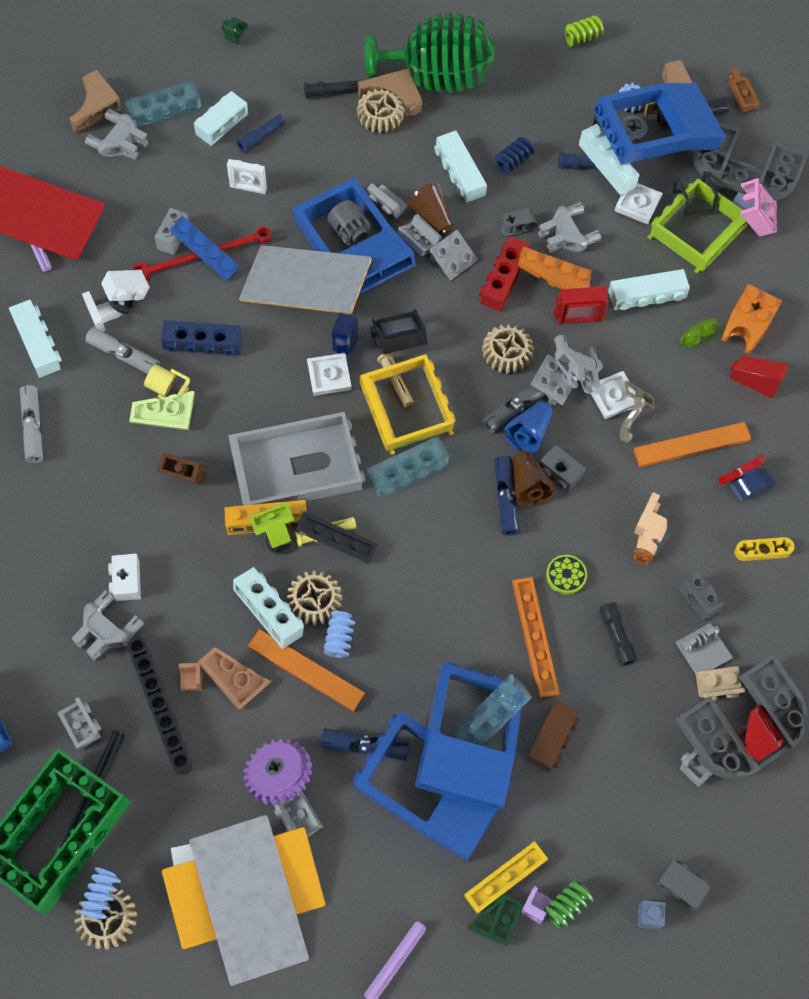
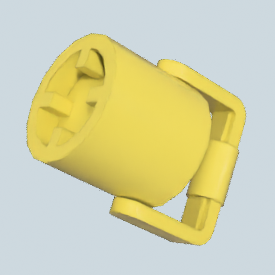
M154 364L145 379L144 386L158 393L159 398H164L173 386L176 375L186 379L177 395L188 392L190 378L174 369L169 371Z

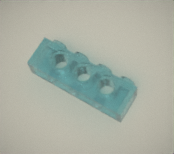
M193 80L125 101L127 112L135 128L201 107L200 95Z
M437 436L368 468L367 478L377 496L387 495L399 486L409 485L416 478L426 477L431 471L443 469L448 464L449 454ZM423 458H429V459H431V460L428 461V462H425V461H423L422 459H423ZM412 466L413 469L407 470L404 467ZM394 474L396 477L388 478L387 475Z
M511 674L451 733L452 738L483 746L532 697L527 688Z

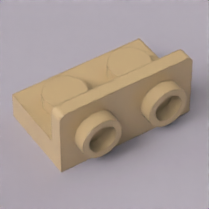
M739 666L695 671L699 697L708 698L711 696L713 700H719L720 695H726L727 698L740 697L739 693L745 692V688L741 687Z

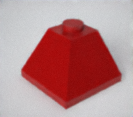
M758 704L750 712L745 738L747 746L745 749L751 758L755 757L759 761L780 748L784 740Z

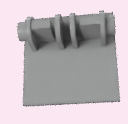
M458 230L451 233L429 250L431 256H429L430 260L440 265L450 281L478 261Z
M547 354L530 385L547 395L549 404L555 405L559 403L563 405L572 387L569 386L567 377L558 366L556 359Z
M709 623L675 642L694 672L715 669L733 659L718 636L720 630L716 625L713 627Z

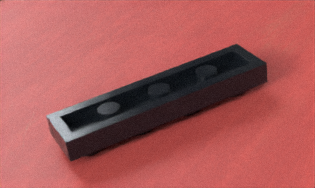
M305 511L302 512L295 529L296 532L366 563L371 562L378 545L373 541Z

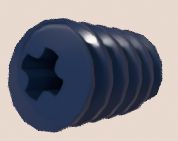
M518 137L516 141H513L511 145H508L506 149H503L501 153L495 156L498 169L504 175H508L510 171H513L515 167H518L520 163L525 162V159L530 158V155L534 154V147L525 137Z

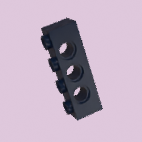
M164 320L161 343L163 350L169 352L186 351L188 353L202 352L210 355L215 353L227 356L240 355L241 326Z

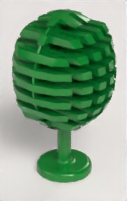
M446 13L444 20L441 14L435 15L433 20L431 17L426 18L422 28L421 21L416 24L412 34V42H410L409 34L403 50H378L376 37L373 34H367L365 39L366 72L368 78H375L378 74L379 61H405L410 74H412V69L414 71L415 85L422 87L424 81L426 90L432 91L435 87L436 91L443 93L445 88L448 93H453L456 85L457 91L461 92L464 91L466 85L468 90L474 88L477 77L476 71H478L479 85L484 82L487 69L486 64L488 62L491 71L495 59V46L490 32L488 33V40L486 39L484 21L478 19L476 27L473 16L467 15L465 23L462 14L456 13L455 20L452 13Z

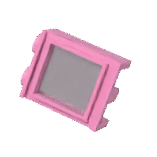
M759 178L741 183V187L747 193L743 196L745 203L755 201V207L741 211L743 218L759 237L777 232V201H774L762 184H759Z

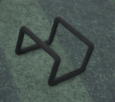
M707 171L703 172L701 181L705 183L706 178L715 195L712 208L688 212L689 197L679 177H675L672 192L674 194L682 192L686 200L684 216H692L715 210L718 192Z

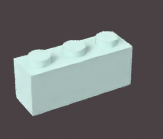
M232 91L223 96L216 105L210 107L203 116L196 119L194 122L196 135L212 146L248 115L247 102Z

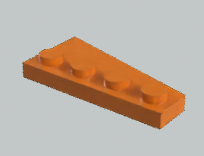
M526 247L522 248L518 266L537 278L542 277L550 286H556L560 289L586 288L590 286L591 270Z

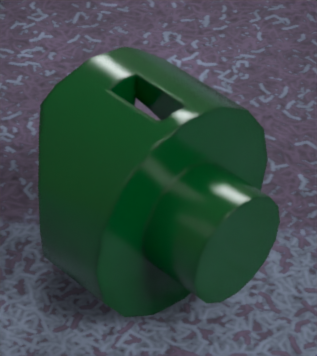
M232 17L230 20L223 22L222 31H224L225 39L238 45V39L243 31L248 28V24L236 17Z

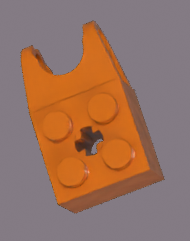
M748 284L730 315L721 341L726 342L732 336H740L746 341L745 353L750 354L763 338L782 300Z

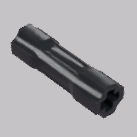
M611 602L602 605L599 612L604 624L607 626L620 666L637 662V654L623 625L617 603Z

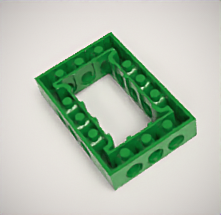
M57 748L0 822V882L35 910L48 915L131 804V801ZM70 785L97 806H91L86 810L84 818L75 829L71 830L70 833L72 834L61 848L58 847L56 850L57 854L46 868L43 867L38 879L12 858L64 790Z

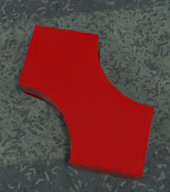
M761 454L718 478L720 485L739 478L748 471L760 466L765 462L766 458Z

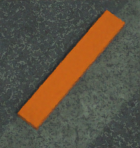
M745 422L636 447L633 452L638 466L641 468L751 441V436Z
M533 577L512 580L538 699L559 696V687Z
M260 629L248 644V648L352 712H355L365 696L363 691L287 646L282 649L272 636Z

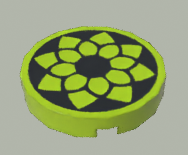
M560 555L552 559L548 565L546 579L554 591H558L563 595H571L583 588L587 579V571L583 562L575 556Z

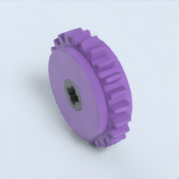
M280 739L279 742L275 743L272 740L271 744L267 745L264 743L261 749L257 748L255 755H250L251 761H246L248 768L243 770L246 775L243 777L246 783L245 787L251 796L255 797L258 802L263 801L265 805L271 801L273 806L276 805L277 801H280L283 805L285 800L293 801L292 797L295 795L299 797V791L306 789L305 782H310L308 775H312L310 769L312 763L304 747H300L298 742L293 744L290 739L286 743H284L283 739Z

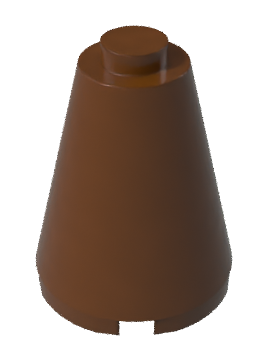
M435 182V186H432L430 183L421 187L413 193L414 198L412 200L410 198L407 200V204L439 235L445 236L452 231L453 223L439 183Z
M518 452L513 458L516 501L523 507H529L528 504L542 505L554 495V484L530 452Z

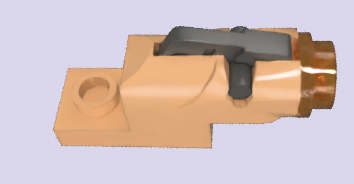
M654 492L634 531L635 534L639 535L633 558L644 565L649 564L669 538L666 532L667 519L656 514L661 504L658 503L660 495Z

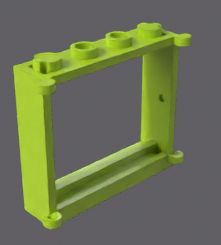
M697 179L693 184L689 183L685 188L689 199L693 195H698L713 205L715 195L711 187L700 179ZM718 193L716 209L732 219L733 222L702 254L663 227L686 203L683 194L677 195L671 206L668 205L663 210L662 215L654 219L651 223V233L647 238L652 240L655 237L696 267L695 273L698 274L700 270L703 272L748 224L741 215L742 209L720 193Z

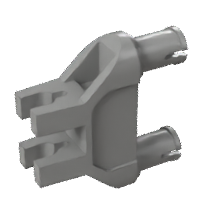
M108 109L105 119L116 123V125L103 140L89 134L85 139V144L97 149L99 154L105 157L124 155L136 160L139 153L136 152L137 146L132 143L145 148L148 144V140L145 139L147 134L134 127L129 114H119L112 109Z
M581 202L569 207H558L552 220L539 225L540 231H538V235L541 239L555 235L547 239L548 245H546L549 253L559 249L580 252L586 250L588 245L601 241V235L598 230L583 235L573 222L571 217L584 213V207L581 205Z
M556 336L554 339L557 349L555 359L560 369L565 373L569 386L576 389L578 387L577 380H579L584 392L591 394L593 392L591 386L597 388L600 386L598 372L603 368L602 362L597 358L596 349L588 347L584 350L583 355L568 348L566 336Z
M106 590L93 603L86 604L84 607L83 626L71 638L80 649L92 637L96 639L86 651L94 661L107 649L127 646L132 636L144 626V623L134 615L123 629H119L103 616L102 611L114 600L113 596L110 593L107 594Z

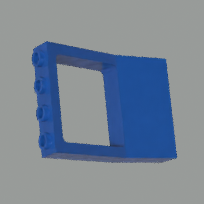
M661 83L602 96L593 109L621 165L684 150L718 149L726 138L697 83ZM652 102L657 103L674 136L633 144L616 111Z
M355 177L292 208L295 223L314 251L330 252L310 222L329 213L337 204L343 201H356L379 233L340 252V254L372 258L359 294L416 265L414 251L391 228Z
M453 662L443 663L438 671L426 739L414 787L499 811L505 805L514 762L525 686L519 685L515 680H501L494 674L484 675L478 673L479 671L473 668L463 669ZM449 679L509 697L502 752L440 733Z
M400 710L397 716L394 714L388 723L390 728L386 734L382 733L376 742L378 747L375 752L370 751L365 759L367 765L363 771L359 769L353 779L355 782L354 789L424 837L468 862L497 810L443 795L430 819L423 821L369 784L402 730L408 731L425 743L427 728ZM509 781L507 793H508V791H509V789L511 788V785H512V782H510V781Z

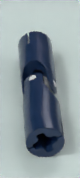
M499 456L494 459L502 534L513 536L520 533L515 498L512 458L510 456Z
M324 728L321 747L369 754L370 751L375 752L378 745L376 742L379 737ZM361 740V744L357 747L352 741ZM395 740L385 758L406 761L409 742Z

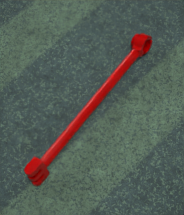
M262 226L251 235L216 246L225 251L254 241L267 243L271 239V232L268 227ZM193 252L151 266H146L145 261L134 264L133 269L141 270L146 281L151 280L149 275L151 273L199 259V257Z

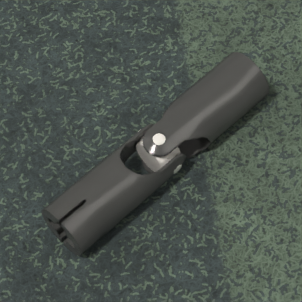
M529 385L519 392L518 395L512 397L484 417L482 424L489 433H493L545 394Z

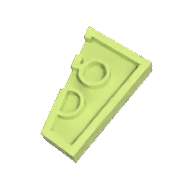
M190 391L180 395L174 394L164 398L133 402L129 422L189 431L195 392Z

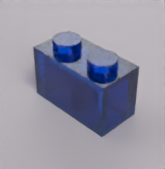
M340 312L332 329L333 351L338 354L345 353L351 356L358 339V318Z

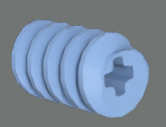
M333 611L331 612L332 619L328 623L330 627L327 629L328 635L325 638L327 643L324 644V654L336 658L349 657V653L345 652L344 649L351 648L346 641H352V637L347 634L354 632L349 626H354L355 621L350 619L352 615L347 612Z
M95 867L99 874H93L91 878L96 883H89L88 888L92 892L84 894L89 901H82L80 905L85 910L77 912L99 920L107 918L102 910H110V906L105 902L114 900L109 892H117L118 889L112 884L120 883L121 880L114 873Z

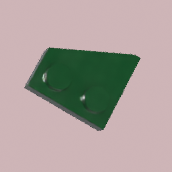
M503 894L471 922L467 929L507 947L524 902Z

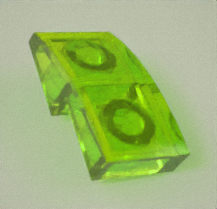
M716 318L707 319L688 329L681 338L680 347L695 346L699 343L701 336L707 337L713 334L718 324Z

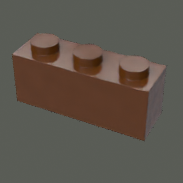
M555 700L526 761L547 772H550L552 767L557 768L562 758L558 754L561 748L566 749L571 739L567 735L570 729L575 731L580 719L576 718L579 711Z

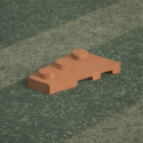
M213 647L197 661L237 710L244 707L271 682L216 647Z

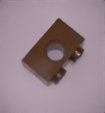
M163 452L157 472L201 485L207 466Z

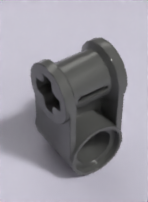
M523 208L506 213L503 216L501 233L506 237H512L536 229L538 223L531 209Z

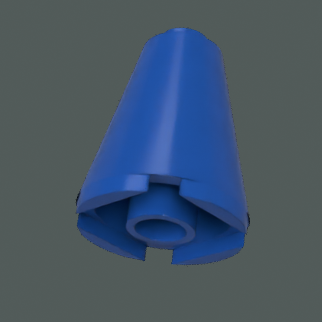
M537 402L510 421L505 427L507 432L505 437L509 444L518 451L523 449L531 454L535 453L541 445L552 417L553 410L551 406L546 402Z

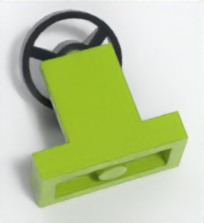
M287 502L249 517L256 535L266 532V545L271 552L285 554L292 549L294 535L285 524L294 521V517ZM286 543H291V546L286 551H274L278 546L282 547Z

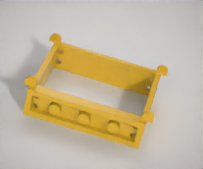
M426 354L360 375V385L386 452L390 451L391 455L395 454L394 449L448 432L449 435L454 434L453 426L454 422H456L454 413L448 409L447 396L442 394L440 389L442 388L439 377H435L433 372L435 371L434 364L431 360H428ZM423 367L445 422L396 438L374 382Z

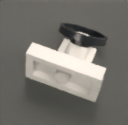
M89 291L82 294L95 327L102 332L106 331L103 323L128 314L134 308L133 300H128L131 306L130 309L126 306L125 301H109V299L108 302L95 306Z

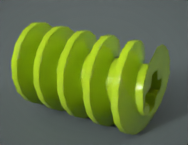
M596 15L573 24H567L565 28V38L569 47H573L574 43L579 45L580 41L584 43L586 39L590 41L592 36L596 39L598 38V33L600 36H603L604 33L603 24Z

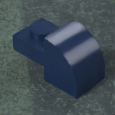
M755 468L735 480L730 487L742 502L755 497L759 492L772 488L776 482L766 468L759 470Z

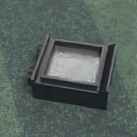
M416 309L412 312L377 319V321L372 319L373 327H370L371 336L375 338L376 347L381 349L383 355L428 344L426 328Z

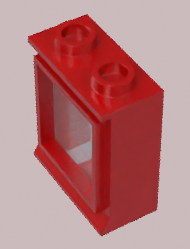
M606 286L560 289L559 297H556V307L553 310L554 318L558 320V326L561 323L594 322L597 320L603 322L609 303Z

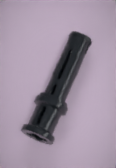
M357 80L333 83L319 81L312 84L304 82L305 98L307 99L309 96L323 97L325 94L358 92V86H356L358 83Z

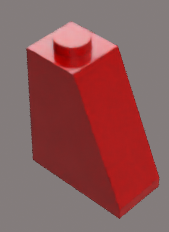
M742 355L739 361H734L730 369L733 371L730 379L772 399L790 365Z

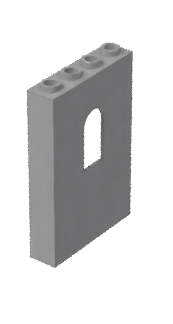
M345 412L228 435L243 506L300 500L311 501L362 490V482H365L363 470L359 471L358 465L361 464L359 453L354 451L356 441L354 435H350L349 430H352L350 418L346 419ZM316 453H325L330 457L331 462L326 469L299 475L293 474L290 461L292 458Z

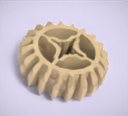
M381 88L380 91L374 89L373 92L368 91L367 95L363 94L362 99H359L357 113L361 125H365L366 130L371 128L372 132L378 130L381 133L384 130L387 133L389 129L394 131L395 126L399 127L400 122L404 119L405 109L403 101H400L399 96H395L394 92L390 93L389 90L384 91Z
M501 324L499 329L494 327L492 332H488L482 346L483 357L486 359L487 365L492 364V369L499 368V373L502 370H506L507 374L510 370L516 373L517 368L522 371L524 366H528L533 358L534 346L532 339H529V333L524 334V328L517 330V325L514 328H510L509 324L507 328H504Z
M314 570L310 576L308 572H305L304 578L298 575V582H291L292 587L288 588L290 595L286 596L287 601H289L288 605L292 609L291 612L301 620L304 618L306 625L310 620L314 626L318 620H320L321 624L325 623L324 618L331 620V612L338 611L336 608H341V603L339 602L342 600V595L339 594L341 587H336L338 582L336 580L331 581V575L324 577L323 571L320 575H317ZM315 585H319V586H322V587H324V588H323V589H318V588L315 587ZM308 587V592L302 595L301 598H298L300 592ZM312 592H313L314 596H315L316 598H318V599H317V604H316L315 600H314L313 598H311V597H312ZM331 597L329 604L322 609L321 604ZM312 607L315 611H309L304 608Z
M122 889L117 893L109 892V894L115 901L121 904L123 912L111 911V906L110 910H102L104 914L107 911V914L111 916L107 918L106 923L103 920H96L79 914L77 911L80 909L75 911L81 917L76 918L74 922L82 924L76 928V931L78 933L84 932L80 938L83 941L88 939L87 945L92 946L95 943V948L100 949L104 943V948L109 950L110 942L115 947H118L117 939L120 938L125 942L127 939L123 934L125 932L130 935L133 933L128 926L136 925V922L130 920V918L136 917L137 912L130 911L135 907V904L133 902L128 903L131 897L129 895L123 897L124 891ZM123 919L120 927L110 934L113 924ZM89 923L100 924L103 936L93 934Z

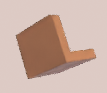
M179 664L181 691H202L203 670L200 664Z

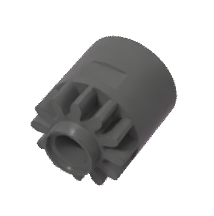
M351 200L337 204L328 215V222L345 244L349 246L352 243L356 245L364 241L368 236V232L371 231V224Z

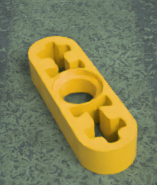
M786 537L743 540L737 544L734 554L741 561L786 558L793 552L794 543ZM782 544H784V546H785V547H788V549H787L786 551H784V548H779V547H780ZM759 546H768L770 552L767 554L762 553L759 550ZM742 547H744L745 550H750V551H748V553L745 554L744 551H740V550L742 549Z

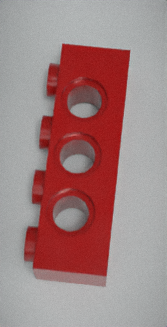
M511 236L507 243H503L500 250L502 254L500 257H496L493 272L490 271L488 273L487 285H483L480 290L481 305L502 312L522 270L518 266L521 250L523 247L530 249V243Z

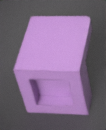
M534 886L521 910V914L541 924L546 915L544 908L550 906L552 899L538 892V888Z

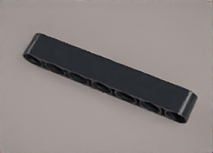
M134 636L127 644L129 654L169 761L177 774L185 775L192 769L190 755L148 645L144 638ZM137 645L143 646L142 650L138 652L133 651ZM143 664H150L147 670H140ZM151 682L158 683L154 689H148L147 687ZM158 701L165 702L162 708L157 709L154 706ZM164 721H172L168 728L161 727ZM174 739L179 740L178 746L169 747L170 741ZM180 759L187 760L186 765L183 767H177L176 763Z

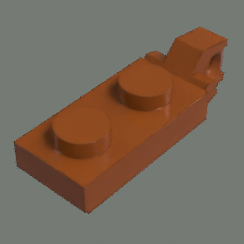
M737 67L730 69L728 74L729 86L741 111L746 112L758 109L760 103L747 76H741Z

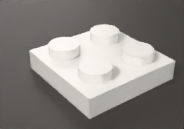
M228 160L227 170L230 187L261 194L266 193L265 166L246 163L240 160Z
M637 183L635 189L621 195L615 207V212L649 224L663 193Z
M345 353L307 359L313 396L352 390Z
M624 371L599 380L600 386L598 388L591 386L593 391L591 395L604 419L631 410L635 406L634 399L625 394L624 382L626 380L629 382ZM628 386V390L635 395V391Z

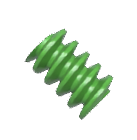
M576 880V883L571 882L569 884L570 889L565 888L563 890L564 896L558 894L556 896L557 901L552 900L550 902L551 908L547 906L544 908L546 916L559 929L560 924L568 926L566 918L572 921L575 919L572 914L573 911L579 915L581 914L578 906L588 907L585 902L586 899L591 902L594 901L589 890L578 880Z

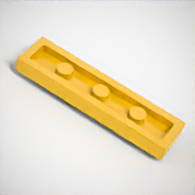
M534 841L465 893L464 897L478 914L544 864L548 858Z

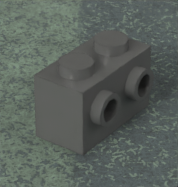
M672 860L655 884V886L692 912L698 909L711 888L703 876L699 874L694 875L688 870V866L679 860Z

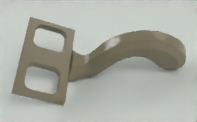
M626 380L624 382L625 394L634 399L635 406L620 428L619 437L625 443L632 439L630 428L643 407L646 406L654 410L653 396ZM628 386L635 391V395L628 390ZM643 395L650 400V404L645 401Z

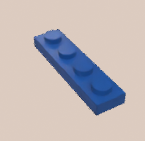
M184 216L171 227L170 232L224 280L227 281L240 267Z

